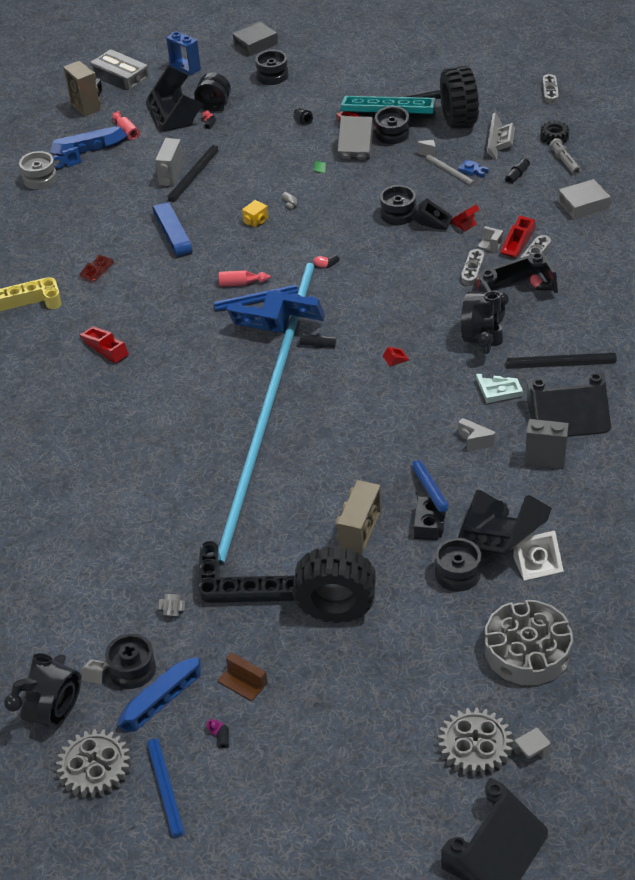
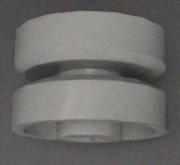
M35 151L24 155L20 159L19 167L23 183L26 187L30 189H44L56 182L57 173L54 159L48 152Z

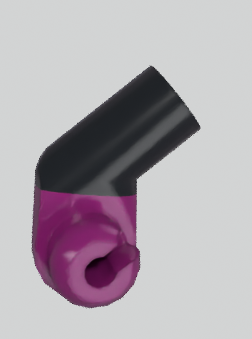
M208 720L206 728L212 735L218 738V748H229V728L218 720Z

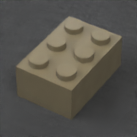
M80 61L64 66L70 104L85 117L100 111L101 102L98 98L99 90L95 82V73Z
M357 480L355 486L351 487L348 502H344L342 515L337 517L335 527L338 528L336 541L339 542V546L342 549L350 548L355 553L363 554L381 513V485Z

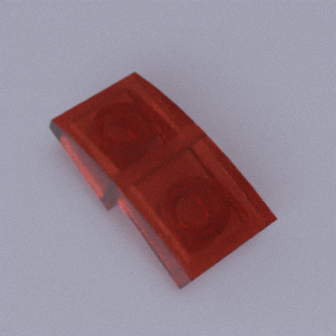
M99 254L92 264H86L79 276L94 282L114 264V261L109 257Z

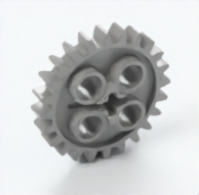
M466 708V714L458 710L457 717L450 715V722L444 720V727H440V735H438L439 751L442 752V759H447L448 766L454 764V771L462 768L463 775H466L468 770L472 771L473 777H475L477 771H480L481 775L485 776V770L487 769L493 774L494 766L501 769L502 762H508V756H511L513 748L512 732L509 731V725H503V718L496 720L495 712L490 716L487 715V709L483 713H479V709L475 708L474 713H471L469 708Z
M94 729L92 735H89L87 731H84V737L81 738L76 734L75 742L68 740L69 747L62 746L63 754H58L59 761L56 762L58 770L56 771L61 784L65 785L67 791L72 790L75 796L81 791L82 798H85L87 793H90L91 797L94 798L97 792L103 797L104 790L107 789L112 793V786L120 787L119 779L126 780L125 773L130 772V751L127 749L126 742H122L121 736L115 738L114 732L106 735L105 729H103L100 734H97L96 729Z

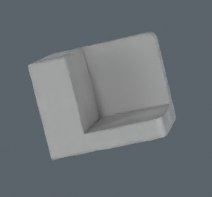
M485 226L483 228V239L479 243L478 248L497 252L503 243V231Z
M537 727L517 738L514 742V753L516 755L523 752L527 758H531L538 754L542 759L550 756L551 743Z

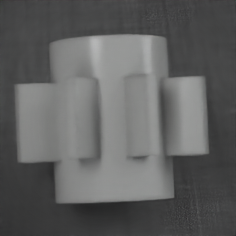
M165 594L164 599H159L158 609H163V615L179 616V611H184L185 601L180 600V595Z

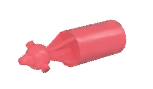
M120 111L113 113L114 123L117 122V127L122 128L129 140L140 136L139 129L127 117H121Z
M246 270L219 272V286H247V284L257 280L265 282L271 278V275H267L264 272L256 275Z

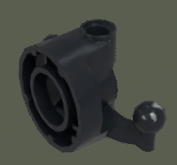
M497 291L467 292L461 314V333L464 342L480 343L484 354L490 352L491 346L503 343V331L499 321L505 316V305L509 301L508 295Z
M34 654L28 678L20 679L13 683L11 694L6 696L4 700V706L12 712L18 711L21 707L20 718L24 721L36 722L53 730L59 728L77 701L81 687V674L77 670L64 665L65 655H58L53 660L47 654ZM22 691H27L22 703V699L19 696V693Z

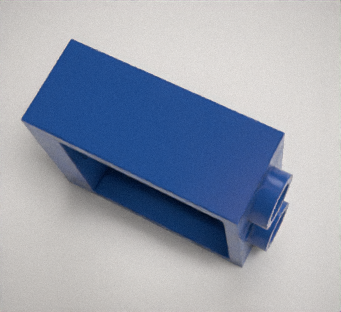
M177 31L166 37L170 66L188 75H193L201 70L197 39ZM181 46L186 47L187 59L182 58Z

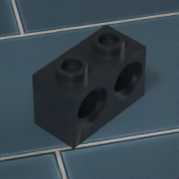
M418 496L414 522V539L438 540L439 534H443L444 522H441V518L445 519L446 512H439L430 497Z

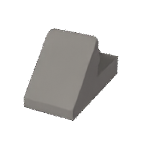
M464 418L458 422V435L467 440V451L493 447L495 445L496 432Z

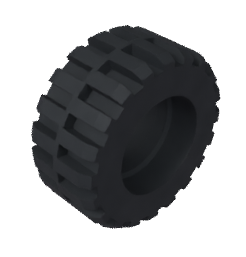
M468 66L444 69L440 75V96L446 123L451 128L474 125L479 117V96L473 71Z
M325 546L320 550L316 548L311 553L305 554L297 563L294 576L293 598L305 614H310L316 620L319 618L323 622H350L353 618L358 619L363 614H366L374 603L375 569L367 558H364L359 552H353L350 548L342 549L341 546H335V548Z

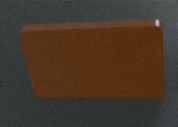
M231 652L226 658L228 669L218 679V683L253 701L268 684L266 671Z

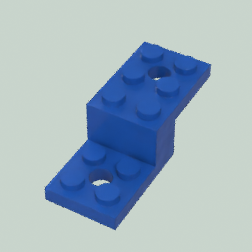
M268 290L262 309L256 306L246 307L240 303H228L227 312L234 324L279 333L285 332L290 315L324 321L325 318L321 303L316 297H303L296 293L286 294L279 290Z

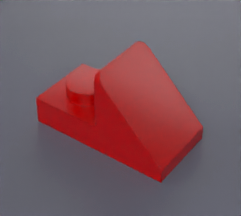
M476 204L454 216L450 223L466 232L477 225L474 220V213L480 210Z

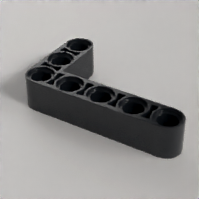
M206 541L201 545L198 588L201 599L204 602L295 600L293 598V590H288V588L294 585L293 575L220 577L221 558L218 545L214 541ZM207 571H213L210 574H206ZM271 587L275 588V589L272 590V591H268V590H267V589H269V588H271ZM249 588H254L253 591H246ZM207 589H213L211 592H205ZM227 589H234L231 592H226Z

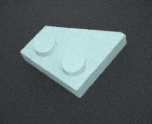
M476 374V380L486 403L523 396V390L517 378L494 376L493 379L483 378L482 374Z

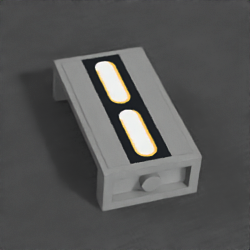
M111 49L90 62L92 71L95 74L100 70H104L124 79L125 88L129 90L150 77L148 65Z

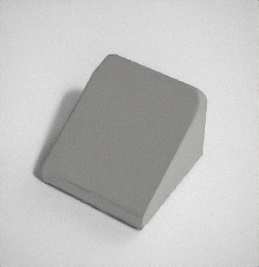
M434 140L418 141V153L424 156L430 154L435 157Z
M91 659L82 667L81 680L102 684L108 671L107 662Z

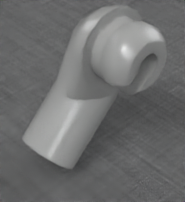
M287 192L282 194V199L288 202L286 207L293 210L297 206V198Z

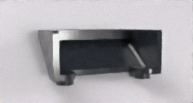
M603 373L591 374L588 385L546 388L543 379L528 380L527 404L531 419L569 423L568 437L602 434L611 430L606 381Z
M476 490L458 538H465L474 542L480 550L505 554L545 524L549 519L552 508L536 498L526 495L518 517L511 518L507 517L509 515V508L505 502L499 501L481 490Z
M490 777L485 784V795L487 800L495 805L469 843L461 837L449 839L441 849V868L461 880H521L547 839L548 829L504 784Z

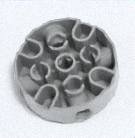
M525 600V603L513 604L511 602L502 605L491 614L485 626V658L492 670L503 679L519 685H541L555 680L567 669L572 657L573 634L567 618L555 607L537 600Z

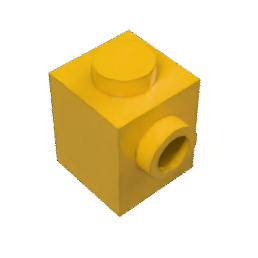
M254 200L242 209L243 221L245 224L254 227L263 224L268 218L267 205Z

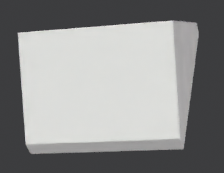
M555 531L528 536L514 547L513 558L524 581L563 572Z

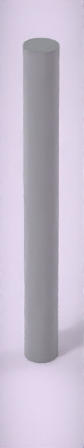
M430 154L426 156L427 161L470 186L475 184L474 180Z

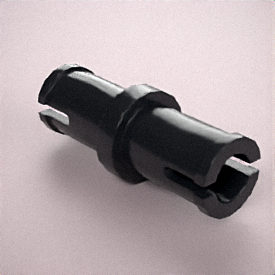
M522 158L517 165L511 168L509 174L505 176V181L513 184L519 176L523 175L530 161L527 158Z
M301 333L299 344L313 345L315 348H319V346L335 348L337 337L321 336L319 333L316 335Z

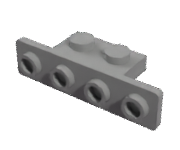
M493 113L486 150L488 155L493 160H496L499 150L508 149L513 146L515 126L513 123L502 126L497 113Z

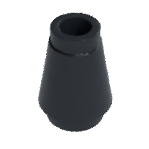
M302 108L294 110V115L301 124L308 125L313 121L311 111Z

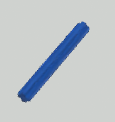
M297 285L269 290H279L286 294L298 293ZM268 291L214 302V309L216 311L225 310L228 307V303L248 305L265 301Z
M414 460L412 468L439 512H447L449 504L421 460Z
M154 738L149 740L147 745L171 835L173 838L182 837L184 829L159 740Z

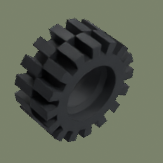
M556 120L552 123L548 121V124L545 122L541 126L540 137L542 142H546L549 145L552 140L560 139L563 144L564 142L566 143L569 139V126L564 122L561 123V121L556 122Z

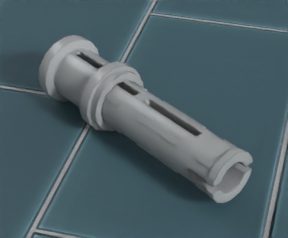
M560 139L552 140L549 144V149L554 151L556 158L563 161L572 175L580 174L581 167L570 156L568 148L563 146Z

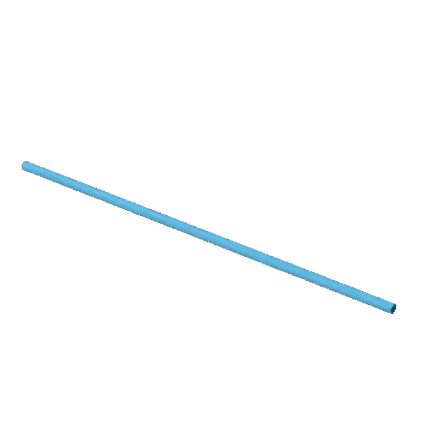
M307 263L297 293L303 297H306L315 266L312 263ZM290 316L219 545L220 565L225 564L299 317Z

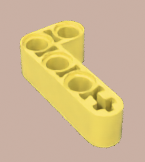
M51 277L0 289V311L40 301H45L49 309H57L61 306V298L56 280Z

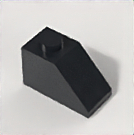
M426 198L416 206L411 218L422 226L447 230L453 216Z

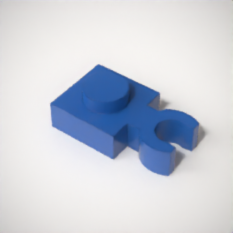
M77 147L61 151L63 156H53L54 161L59 159V163L55 164L56 168H61L64 164L70 167L82 163Z
M465 160L458 171L471 176L477 174L479 177L484 178L485 173H489V168L480 167L479 163Z

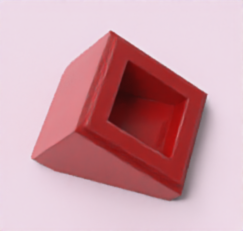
M387 347L383 354V358L389 367L409 361L404 351L399 348Z

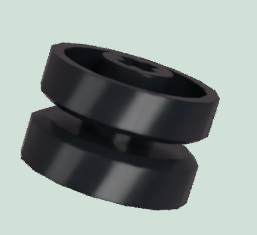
M266 50L259 53L255 58L258 81L266 85H276L286 81L289 75L287 55L279 50Z
M212 72L207 73L200 79L194 92V99L203 103L201 107L203 110L220 111L224 108L231 93V85L223 75Z
M388 106L376 113L375 131L379 141L386 144H398L407 140L410 133L409 114L404 108Z
M392 185L382 190L380 194V214L382 220L391 225H404L413 221L411 217L416 208L415 191L404 185Z
M452 538L442 542L435 553V577L437 582L443 588L457 592L470 590L476 586L481 575V552L479 547L474 542L465 538Z
M129 633L115 638L107 646L105 658L110 678L115 685L121 688L135 689L144 686L154 677L156 663L152 645L146 637Z

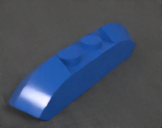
M114 126L60 138L52 143L50 153L63 156L61 151L77 147L79 153L108 148L120 143L127 135L121 127Z
M200 657L186 659L174 664L166 670V673L161 674L154 683L143 689L138 696L133 697L122 710L117 727L125 732L137 731L201 676Z

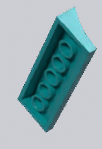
M344 96L341 103V111L378 112L384 107L398 106L404 108L408 113L433 114L435 112V98Z

